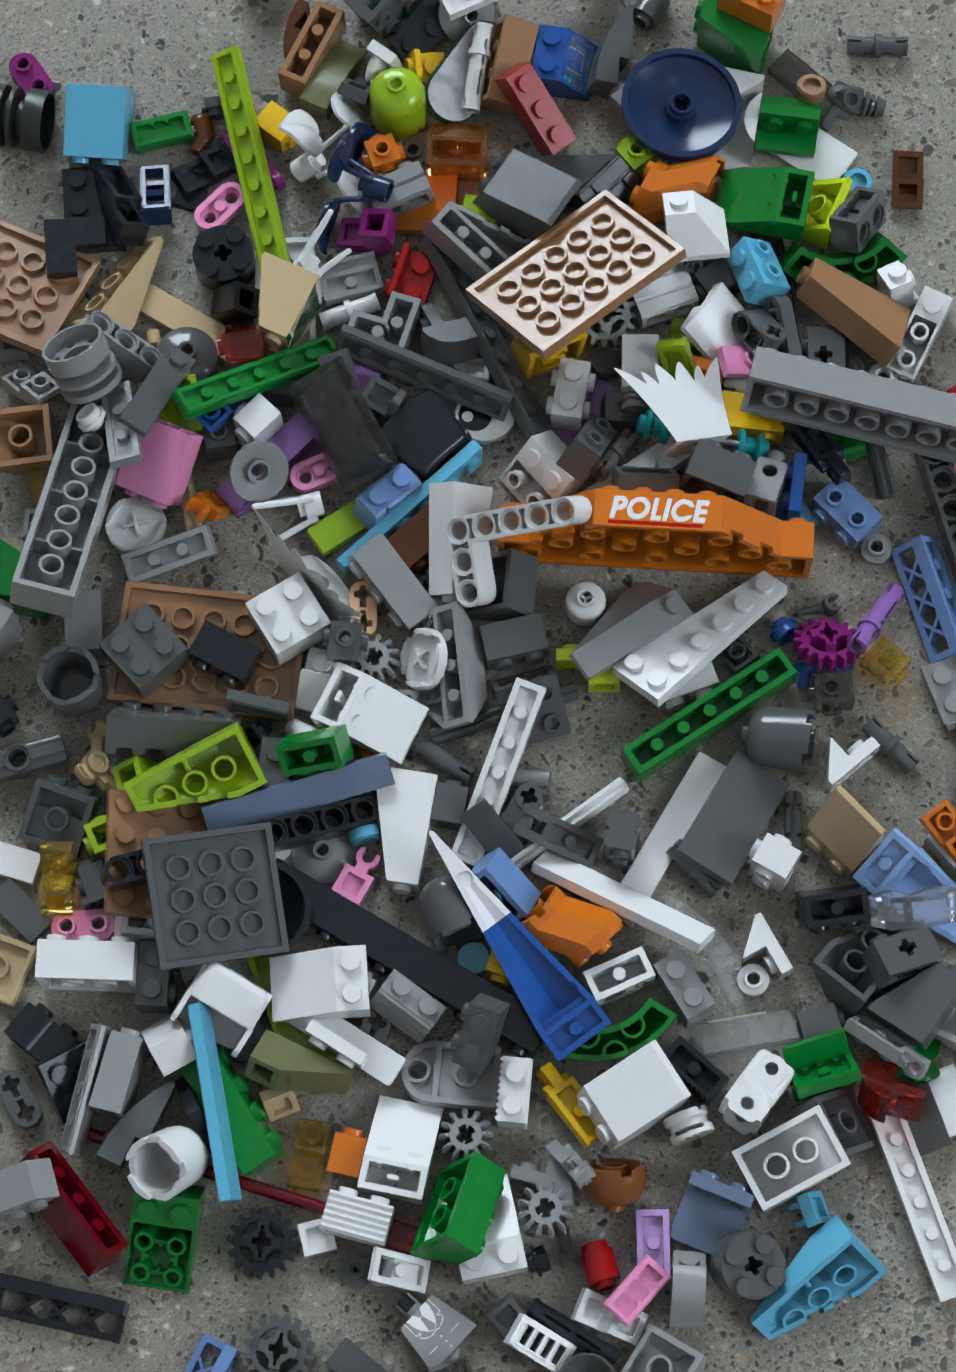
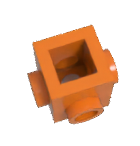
M392 132L385 135H374L364 142L365 153L361 154L363 165L375 174L383 173L386 175L393 172L402 163V160L406 159L401 141L396 143Z

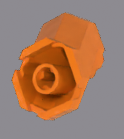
M712 155L672 165L659 160L656 163L649 161L643 172L642 177L645 179L641 187L636 185L629 199V202L632 203L630 208L650 223L664 220L663 193L693 190L712 201L719 186L716 185L717 178L715 177L722 178L726 160Z
M552 884L539 891L541 895L529 914L519 920L546 949L563 954L576 968L586 963L593 954L602 955L613 944L610 938L623 927L622 920L614 911L566 896L557 886Z

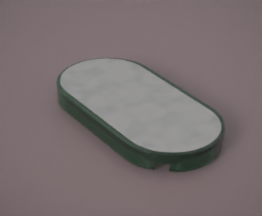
M478 21V22H485V23H489V24L493 25V31H494L495 23L490 22V21ZM475 23L469 25L459 35L424 84L427 111L434 119L446 125L463 124L476 115L461 111L470 59L468 57V49L472 47Z

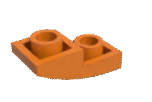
M945 799L918 820L956 863V811L948 800Z

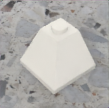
M693 190L663 193L665 234L684 247L686 252V258L680 262L730 257L723 208Z

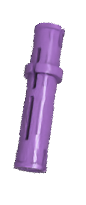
M892 583L888 584L868 615L860 619L857 624V631L847 643L852 653L858 655L860 651V655L865 654L871 642L879 638L883 631L882 626L905 595L901 586L895 583L893 586Z

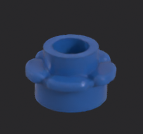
M780 617L775 620L770 627V638L774 642L777 641L781 646L793 641L794 631L799 629L795 625V619L792 617L788 619Z

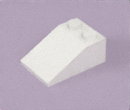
M366 945L329 947L269 958L273 1023L311 1021L312 1019L371 1017Z
M820 1105L732 1151L735 1160L764 1212H768L851 1165Z
M505 1174L502 1183L504 1190L497 1199L493 1210L495 1213L494 1220L487 1228L484 1237L486 1243L483 1251L478 1257L459 1264L463 1285L528 1272L507 1174Z

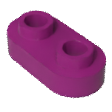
M19 53L11 59L9 63L11 76L17 86H22L25 97L30 88H35L39 85L44 86L42 90L53 91L55 96L56 92L52 80L32 54ZM22 64H28L26 68H19Z

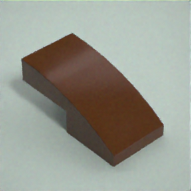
M297 0L286 24L283 41L285 59L310 15L309 3L304 0Z
M893 151L891 208L922 210L924 152Z

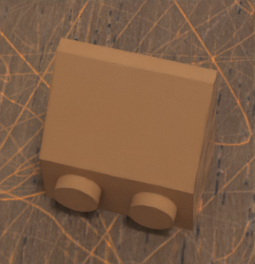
M41 403L0 409V472L27 477L48 475L57 448L54 415L49 404Z

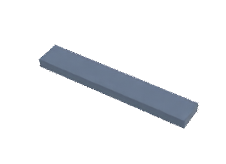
M383 752L346 763L345 767L336 771L322 770L308 776L298 777L254 790L240 797L227 798L203 805L201 809L208 830L230 828L326 805L394 785L395 781L387 753Z

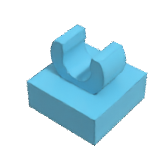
M821 1190L806 1192L796 1196L798 1202L788 1207L789 1211L800 1209L803 1214L802 1221L795 1223L796 1228L823 1226L831 1219Z

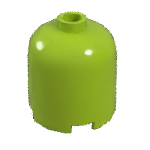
M390 67L381 71L373 79L369 89L370 121L380 131V134L385 135L392 132L395 140H407L410 135L415 134L419 129L422 130L428 120L425 87L420 77L410 69Z

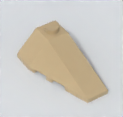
M161 236L146 238L143 246H135L117 264L119 271L107 279L103 278L97 284L100 290L89 301L86 298L80 301L65 328L83 323L93 311L98 310L106 313L131 331L136 324L164 242Z

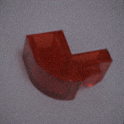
M867 1058L858 1093V1104L862 1111L872 1119L882 1123L885 1122L886 1115L919 1123L926 1090L896 1083L898 1065Z

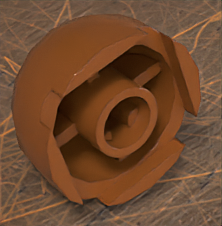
M606 1158V1162L600 1165H596V1159L588 1160L596 1176L592 1177L591 1182L587 1186L584 1185L582 1189L594 1204L604 1206L605 1212H623L624 1206L635 1203L641 1197L646 1186L647 1164L644 1163L640 1166L639 1160L627 1158Z

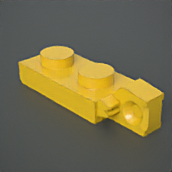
M551 1062L544 1065L536 1073L544 1085L541 1090L550 1105L584 1149L597 1141L598 1137L595 1133L593 1122L589 1116L586 1117L580 1111L577 1104L578 1099L576 1095L582 1087L573 1075L569 1077L565 1072L560 1075Z

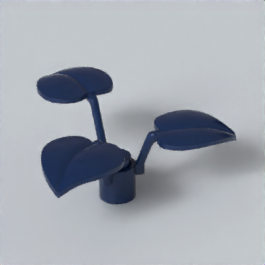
M362 122L355 123L350 132L346 131L343 133L328 164L327 176L331 182H338L344 170L360 178L358 191H361L363 196L335 197L333 202L326 203L316 226L317 229L328 209H332L333 214L317 240L321 252L327 255L328 242L339 213L340 203H370L371 198L387 203L394 189V180L375 174L357 162L363 152L364 142L376 135V132L369 125ZM356 167L357 169H359V170L362 171L363 173H361V172H359V171H357V170H355V169H353V168Z

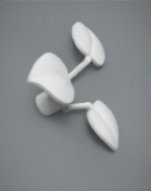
M338 91L331 97V107L336 117L344 124L341 129L323 144L321 137L318 136L319 128L317 123L302 109L290 112L278 127L279 130L292 137L305 151L304 154L290 163L291 172L299 182L303 183L313 176H316L318 180L327 176V170L323 171L326 159L322 152L348 129L351 131L355 123L362 122L367 124L366 117L361 108L344 101V96L337 94ZM343 170L337 184L344 196H363L362 192L358 191L360 178ZM350 202L360 216H362L363 208H371L372 206L371 202Z

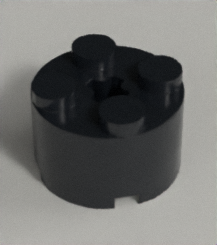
M218 225L197 235L193 247V261L197 277L204 287L206 286L213 291L214 288L235 280L248 284L254 277L255 256L252 243L240 227Z

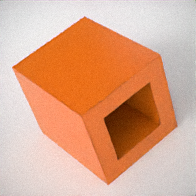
M344 1127L343 1132L335 1131L326 1171L359 1178L368 1138L363 1137V1130Z

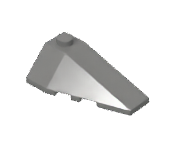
M645 581L623 592L569 657L585 679L589 681L612 669L615 664L688 619L693 613L675 589Z

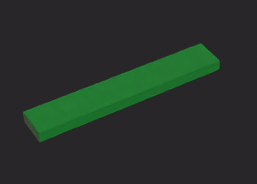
M327 334L172 390L171 398L184 418L189 420L252 397L258 393H263L320 372L321 368L318 357L334 352L336 345Z

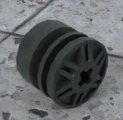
M0 84V146L3 147L6 144L7 148H15L19 140H21L23 150L45 153L48 150L55 124L56 104L53 91L30 88L25 97L22 86H14L12 88L11 85Z

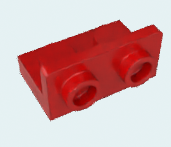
M404 242L402 250H397L392 264V268H395L392 278L387 277L383 294L387 295V303L391 292L395 291L421 299V304L425 305L427 304L437 273L427 254L411 250V243Z

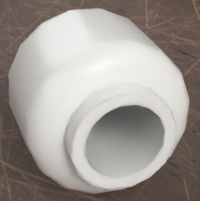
M587 581L579 582L572 586L567 592L565 600L566 614L569 619L577 625L586 627L596 624L602 618L606 608L605 593L595 583Z

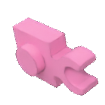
M361 847L356 854V866L353 867L346 863L332 887L333 891L361 906L375 882L374 877L368 875L369 872L376 870L381 863L379 855H376L371 863L364 862L363 857L367 852L365 847Z

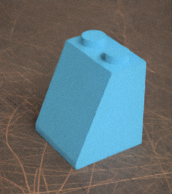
M66 83L63 156L71 157V163L89 164V158L101 159V164L115 166H119V160H127L131 133L129 123H132L135 90L124 86Z

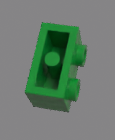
M346 724L286 735L275 746L283 777L293 775L303 777L326 769L327 771H336L345 767V763L354 755Z

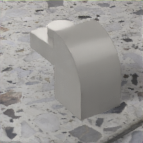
M548 1160L545 1173L539 1172L540 1166L532 1163L521 1162L520 1166L513 1164L510 1182L536 1189V1182L541 1181L543 1191H548V1185L552 1181L555 1182L554 1194L562 1188L567 1190V1194L560 1201L572 1200L573 1188L571 1180L564 1169L558 1164ZM548 1202L540 1203V1209L536 1212L538 1215L543 1213V1218L550 1217V1211L555 1208L552 1204L548 1207ZM571 1208L564 1209L563 1211L570 1212ZM560 1219L566 1225L567 1220Z
M673 1250L669 1327L703 1329L707 1274L705 1252Z

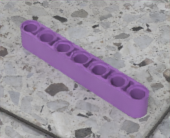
M353 360L361 394L373 374L386 380L388 374ZM326 386L267 441L273 443L284 452L288 460L289 472L295 464L301 462L337 428ZM259 464L253 466L251 473L258 471ZM229 477L220 485L216 492V495L238 516L245 514L251 509L252 504L257 503L245 500L239 496L233 489Z

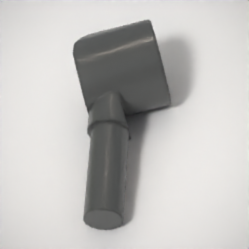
M830 593L822 603L797 609V616L801 617L817 612H823L827 616H834L842 606L831 607L828 602L837 600L839 595Z

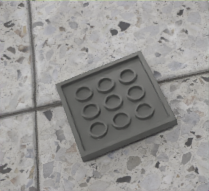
M271 822L140 840L159 971L290 951Z

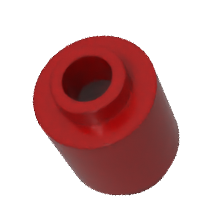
M605 1239L583 1245L581 1247L583 1254L580 1258L589 1287H596L598 1292L616 1287L615 1281L619 1280L621 1276L612 1247L608 1246Z

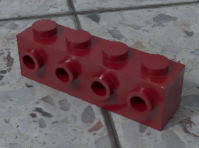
M49 1141L29 1151L20 1162L50 1158L60 1196L47 1202L48 1207L39 1212L87 1277H90L110 1266L129 1244L54 1143Z

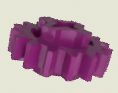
M820 617V622L810 618L808 619V625L800 623L799 629L794 631L792 650L797 652L796 658L798 660L806 659L805 665L807 667L815 664L819 671L822 668H828L830 672H834V667L837 666L842 670H846V664L853 666L855 660L860 657V651L856 655L849 650L847 645L849 639L857 630H848L849 623L847 622L841 625L837 624L836 618L830 621Z

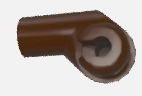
M205 113L194 114L190 120V124L194 126L198 137L189 150L197 157L199 152L207 150L215 138L211 118Z

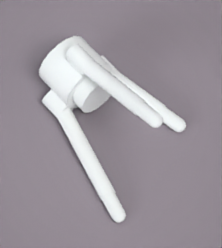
M328 209L317 229L313 231L304 249L292 263L318 274L320 278L325 272L352 252L351 248H347L320 268L318 266L321 262L320 259L311 253L333 214L332 209Z
M319 491L300 496L269 499L266 502L251 505L252 509L253 507L255 509H266L297 504L300 517L307 516V519L280 534L279 536L282 540L289 538L310 525L318 523V516L325 515Z

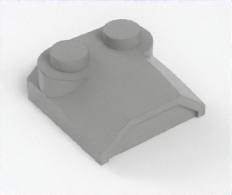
M649 1323L646 1332L621 1372H704L707 1358L702 1353Z

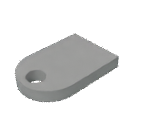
M423 1042L413 1047L405 1056L406 1062L401 1069L402 1084L406 1093L417 1103L430 1107L467 1108V1110L495 1112L502 1046H497L492 1063L481 1074L451 1062L454 1051L450 1049L452 1042ZM416 1065L423 1066L427 1073L421 1079H414L408 1074L411 1067Z

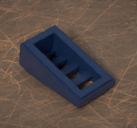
M169 164L139 166L140 196L143 199L141 213L150 226L171 224L172 204ZM164 178V180L146 181V179Z

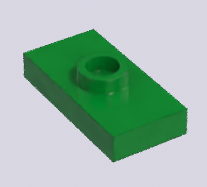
M187 110L129 123L137 154L194 140Z

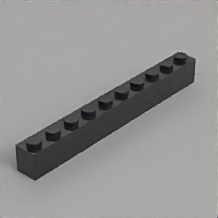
M276 859L277 862L294 870L305 883L311 900V917L308 926L316 930L315 935L328 944L335 941L342 946L366 945L367 961L371 963L369 967L372 970L386 977L388 973L391 974L396 969L432 996L434 1000L436 999L453 1011L452 1016L461 1023L464 1022L460 1020V1015L465 1003L471 1002L479 993L511 1004L500 1040L509 1044L508 1050L513 1054L523 1058L527 1055L534 1059L543 1044V1040L537 1034L519 999L283 860Z

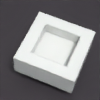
M321 1219L297 1224L305 1258L338 1250L335 1236L320 1231Z

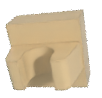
M265 1085L261 1087L262 1092L259 1095L270 1122L301 1111L294 1091L273 1090Z

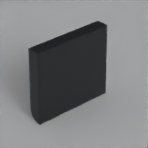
M177 188L172 201V207L195 213L196 208L206 199L208 190L203 189L184 199Z

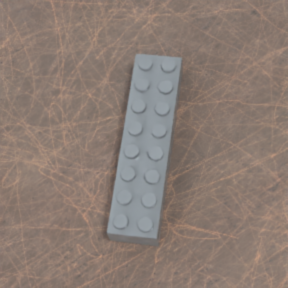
M756 347L740 411L956 464V393L934 390L924 385L902 382L896 378L881 377L869 374L863 370L841 367L834 363H824L808 359L802 355L796 356L783 353L773 348Z
M101 398L89 402L95 403L97 406H102ZM71 403L12 579L10 594L11 604L72 619L120 469H113L109 461L105 423L93 432H83L78 427L76 415L89 403Z

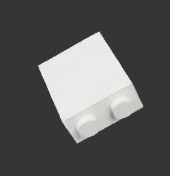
M656 1039L584 1085L576 1095L580 1111L586 1117L589 1116L595 1126V1133L602 1144H607L610 1151L675 1114L691 1096Z

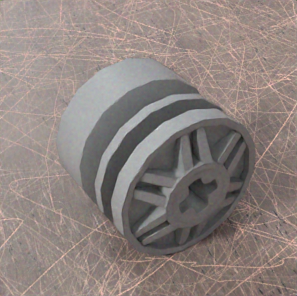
M80 323L65 328L47 341L42 349V357L50 373L55 377V382L61 389L63 398L68 403L84 404L100 399L111 392L122 378V369L116 361L114 353L109 350V343L101 327L95 323Z

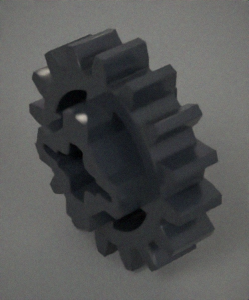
M264 1206L262 1214H257L254 1208H250L251 1217L246 1218L240 1214L238 1216L241 1221L240 1226L231 1224L230 1228L235 1233V1237H227L226 1241L234 1245V1248L227 1251L229 1257H238L233 1265L236 1269L244 1265L243 1274L248 1277L252 1271H255L257 1280H262L263 1273L267 1272L271 1279H274L275 1269L279 1268L285 1273L287 1269L283 1263L286 1260L289 1262L295 1261L290 1251L299 1249V1245L291 1242V1239L298 1234L296 1230H287L292 1223L289 1218L280 1221L281 1211L277 1210L272 1216L267 1206ZM257 1223V1228L250 1234H244L251 1225ZM271 1223L281 1229L284 1238L275 1237L271 1233ZM265 1233L267 1240L271 1244L264 1247L261 1255L260 1249L254 1243L255 1241H260ZM241 1248L253 1252L254 1264L244 1257ZM276 1252L281 1253L274 1262L268 1264V1259Z

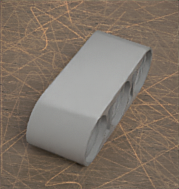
M98 310L93 311L83 323H95L101 327L109 343V350L114 353L116 361L122 369V375L135 384L143 382L162 354L155 347L106 313Z

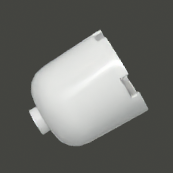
M180 1125L166 1127L145 1136L131 1145L126 1155V1160H129L130 1170L127 1178L135 1192L144 1199L150 1200L153 1198L168 1201L203 1176L208 1163L205 1143L192 1129Z

